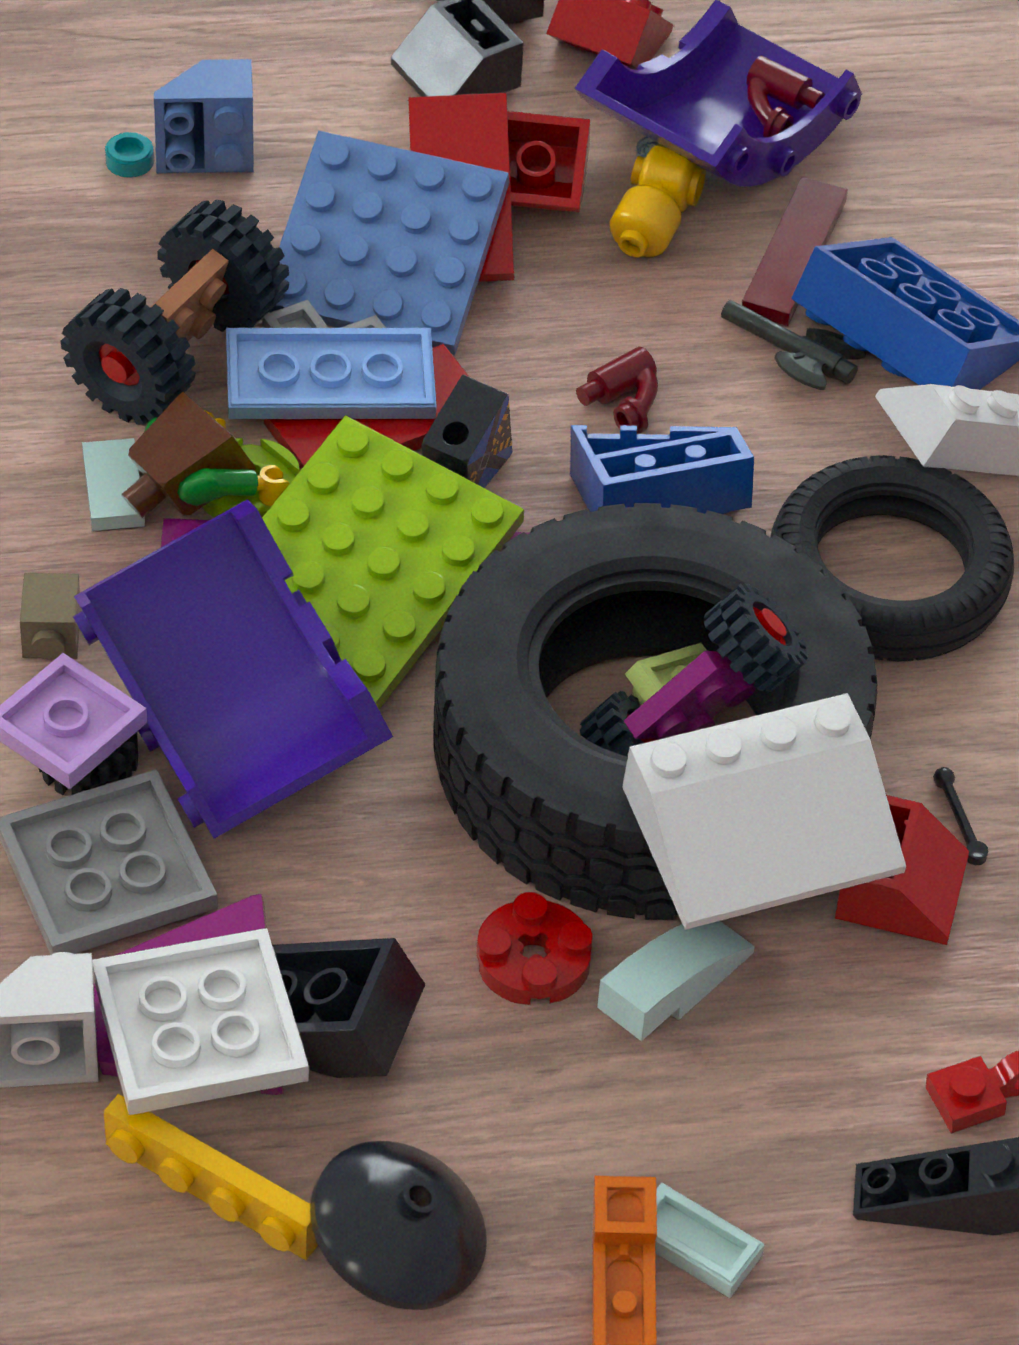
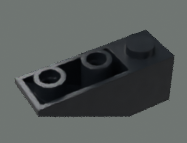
M1019 1137L856 1164L853 1216L856 1220L992 1236L1019 1232Z

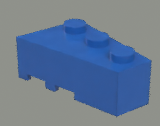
M571 425L570 476L590 512L597 511L598 507L624 504L625 508L634 507V503L661 504V508H670L671 504L697 508V512L705 514L707 510L726 514L731 511L752 508L754 456L737 427L670 426L669 435L637 434V426L620 425V434L587 433V425Z

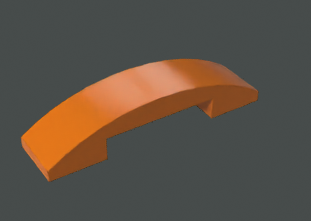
M596 1175L594 1177L592 1345H657L655 1243L657 1237L656 1177Z

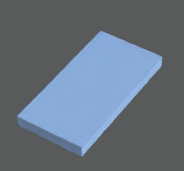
M226 328L228 419H343L345 415L352 419L436 418L437 406L431 328Z

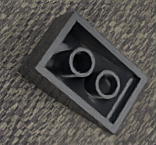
M395 938L272 945L309 1070L336 1078L387 1076L426 985Z

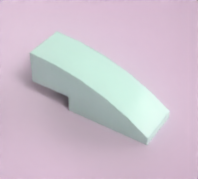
M721 921L686 930L683 924L647 943L600 980L597 1008L640 1041H643L669 1016L672 1015L677 1020H680L754 953L755 946Z

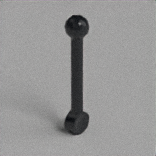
M941 767L935 771L933 780L937 787L943 789L965 839L966 848L969 850L967 862L972 865L984 864L989 852L988 847L976 839L953 786L955 781L954 772L947 767Z

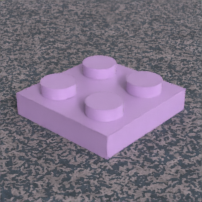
M62 653L0 705V742L71 789L147 723V709L65 653Z

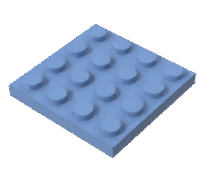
M318 130L279 246L285 255L280 264L288 265L290 275L285 278L286 281L290 282L289 288L284 293L285 296L269 312L271 313L308 300L326 325L341 328L377 315L386 328H431L432 348L444 344L451 354L455 355L509 186V172Z

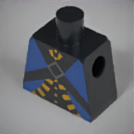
M462 375L422 442V455L485 488L513 453L509 394Z

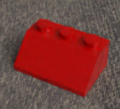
M507 111L511 206L580 212L590 147V119Z

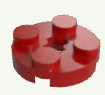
M535 892L521 893L514 899V902L507 903L494 910L484 920L479 929L476 956L479 961V972L482 980L498 996L516 1004L530 1005L531 998L543 999L550 997L549 1004L563 1001L577 992L589 975L592 931L578 915L565 906L552 901H546L541 894ZM528 945L541 946L547 955L543 957L535 953L530 958L523 956L524 947Z

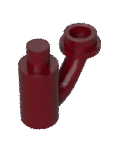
M759 56L754 61L747 75L748 100L752 110L764 126V138L779 134L794 123L793 116L789 115L785 108L779 106L773 110L767 96L795 109H800L803 105L813 109L825 96V93L812 87L813 81L811 78L763 56Z
M638 346L589 372L587 383L576 389V395L584 406H588L595 401L607 404L637 388L635 398L628 396L619 402V406L614 408L613 416L619 429L620 425L637 426V434H640L648 428L647 414L658 391L655 361L645 348Z

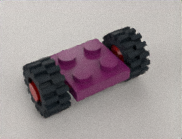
M739 584L704 616L707 619L704 621L705 628L711 631L708 634L711 642L718 644L720 647L717 651H704L641 706L638 698L632 694L628 697L626 692L623 691L613 693L581 721L580 735L601 748L628 757L631 746L712 727L715 725L713 718L726 707L731 708L741 704L755 692L756 688L761 691L766 689L767 692H772L802 667L808 659V653L804 650L807 648L805 642L797 637L800 633L796 626L790 625L787 622L789 617L783 610L779 612L775 608L776 603L770 597L764 599L762 591L756 587L752 589L750 584Z

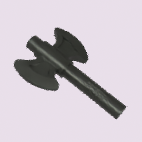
M728 300L721 312L722 318L785 350L775 354L774 359L779 367L796 381L815 389H826L827 381L823 374L833 379L838 378L849 384L856 376L858 366L846 359H863L867 351H861L848 345L843 340L844 335L829 330L807 328L806 336H800L733 300Z

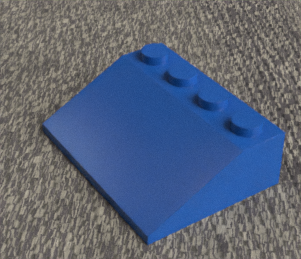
M893 237L815 246L791 297L792 300L806 308L805 314L810 319L822 325H831L844 334L843 340L848 345L861 351L871 352L882 360L881 366L885 370L900 377H908L918 385L934 384L951 387L961 385L969 389L980 390L1019 361L1018 319Z

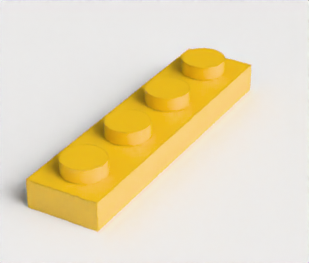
M117 1094L104 1109L106 1145L122 1161L130 1164L137 1162L159 1175L160 1179L174 1191L180 1193L187 1191L206 1202L224 1220L230 1222L238 1221L256 1231L268 1245L276 1250H289L302 1259L307 1260L317 1248L318 1243L311 1224L310 1203L151 1112L129 1115L125 1099L120 1094Z

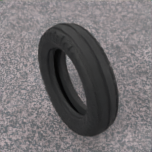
M887 455L870 456V459L867 456L835 463L816 472L797 486L786 499L775 519L770 536L772 538L776 535L795 546L800 556L805 553L823 568L825 577L830 575L843 589L846 600H851L862 618V626L866 627L875 660H883V658H887V661L897 662L913 661V658L924 660L941 656L968 644L967 642L973 641L982 634L995 620L1006 602L1013 580L1014 553L1011 538L1002 516L992 502L979 489L955 473L952 475V472L945 468L923 467L918 459L900 456V459ZM872 515L897 516L922 523L943 535L959 552L965 572L951 588L931 597L904 601L882 599L859 592L836 578L823 563L819 554L818 544L828 531L848 520Z

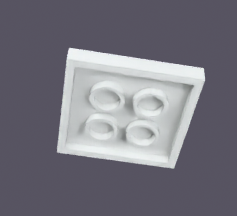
M267 928L92 960L93 980L129 1115L309 1081V1065Z

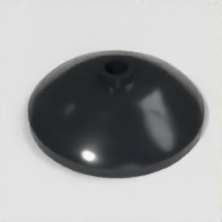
M364 1142L351 1146L335 1156L316 1181L311 1196L310 1217L319 1248L335 1272L351 1287L370 1299L384 1305L407 1310L439 1307L460 1296L481 1270L487 1245L486 1228L481 1210L462 1179L446 1164L429 1153L398 1142Z

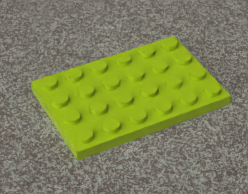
M345 415L262 519L293 572V576L285 580L291 593L300 590L306 602L310 601L331 635L341 660H347L359 679L369 690L380 710L442 629L456 595L459 594L460 588L472 572H477L479 565L495 550L501 552L503 544L511 539L524 522V509Z

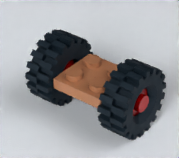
M209 200L202 201L170 228L159 242V245L162 247L157 251V260L164 262L159 269L162 277L170 278L172 281L167 286L169 290L149 307L146 305L147 297L139 293L131 298L128 289L119 288L116 292L112 288L107 289L94 298L68 322L62 331L65 337L60 341L61 349L69 352L63 359L66 367H73L76 372L72 375V378L76 384L83 383L88 388L85 395L92 402L98 398L103 403L102 410L108 413L114 410L117 411L119 418L127 423L134 418L136 425H144L148 420L159 417L182 392L185 393L192 386L190 384L195 380L196 372L191 370L196 365L193 355L186 354L185 352L191 347L188 341L193 336L201 339L212 325L221 332L227 327L252 328L285 296L284 293L288 290L290 283L285 280L290 275L288 265L280 264L285 255L281 247L273 248L270 242L274 239V236L268 229L263 233L257 227L259 220L252 214L247 218L243 217L242 208L235 204L226 209L223 200H215L211 204Z

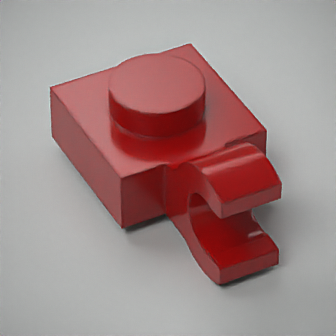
M1019 1050L1005 1056L991 1069H988L982 1057L978 1056L927 1074L925 1088L951 1134L1005 1115L1007 1105L1005 1098L1019 1096Z

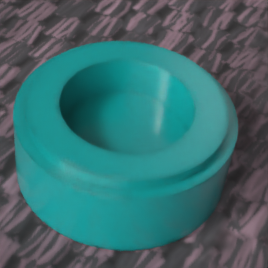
M125 132L113 136L105 145L106 166L113 174L121 177L132 178L146 174L154 165V147L151 140L142 134Z

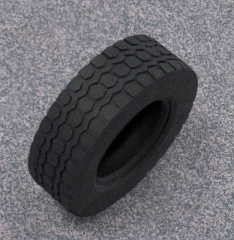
M634 503V507L625 508L624 504L601 506L594 512L585 509L563 516V520L557 521L555 518L532 527L528 535L525 532L519 534L503 544L501 552L495 550L479 565L477 572H472L460 588L459 594L456 595L440 635L435 670L433 749L440 782L454 815L457 814L459 823L473 841L478 839L479 848L497 865L503 862L505 871L526 885L529 882L534 883L535 889L559 901L564 897L570 900V905L597 912L598 908L607 910V915L635 919V914L645 915V920H673L674 915H678L677 910L622 787L628 757L601 748L577 734L557 715L548 702L547 697L561 682L572 674L604 660L626 656H657L702 643L707 651H717L720 647L718 644L711 642L708 636L711 631L705 628L704 621L707 619L704 616L739 584L743 585L746 583L750 584L752 589L756 587L761 590L764 599L770 597L776 603L775 608L779 612L783 610L789 617L787 622L790 625L796 626L800 633L797 637L805 642L807 648L804 650L808 653L807 662L772 692H767L766 689L764 691L755 689V692L746 700L755 715L848 693L871 740L878 694L875 658L866 627L862 626V618L851 600H846L843 589L830 575L825 577L823 568L805 553L800 556L795 546L774 535L771 538L766 535V530L742 520L739 524L734 522L731 516L709 510L705 514L697 512V508L671 504L670 508H661V504Z

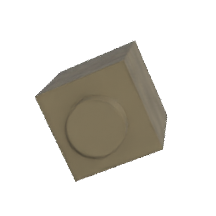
M24 573L20 612L23 658L49 660L56 659L62 653H65L72 659H77L80 629L73 616L81 612V608L74 598L75 595L80 593L79 574Z

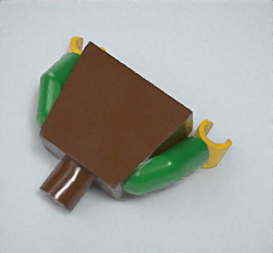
M182 392L159 417L153 418L148 422L144 433L129 448L128 456L143 476L121 495L141 518L146 516L164 499L183 516H188L210 501L224 496H254L256 491H259V500L263 504L272 506L290 483L288 480L283 479V472L275 465L263 467L260 474L257 475L254 471L256 467L233 435L226 430V421L222 418L215 419L211 412L203 410L188 395Z

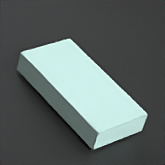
M134 438L82 442L92 531L145 527V516L141 518L121 495L140 478L139 469L128 456L129 448L135 443Z
M661 1183L656 1189L657 1237L655 1253L728 1298H731L763 1256L765 1244L664 1183Z

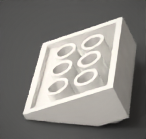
M848 693L629 748L622 787L685 930L905 872L904 856L871 740Z

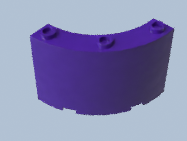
M715 0L694 27L679 40L678 48L681 50L672 57L668 58L661 54L650 61L639 64L637 70H633L622 65L616 56L602 49L574 88L580 97L593 107L725 181L740 187L757 186L780 176H787L797 164L811 154L834 131L843 119L848 120L855 114L862 95L856 77L851 71L846 69L840 78L826 72L739 25L732 8L719 0ZM759 56L766 57L811 78L813 81L812 87L825 93L823 99L813 109L806 105H803L800 109H795L767 96L773 110L779 106L785 108L788 114L793 116L794 123L783 132L766 138L763 137L764 126L752 110L747 96V75L752 64Z
M248 499L74 596L82 612L74 615L73 618L87 643L91 645L99 640L131 698L147 709V723L138 730L150 752L158 747L161 748L186 791V794L177 799L191 824L195 828L204 823L214 839L393 737L367 687L359 679L347 660H341L331 635L310 601L306 602L300 590L291 593L285 580L292 577L293 572L259 511Z

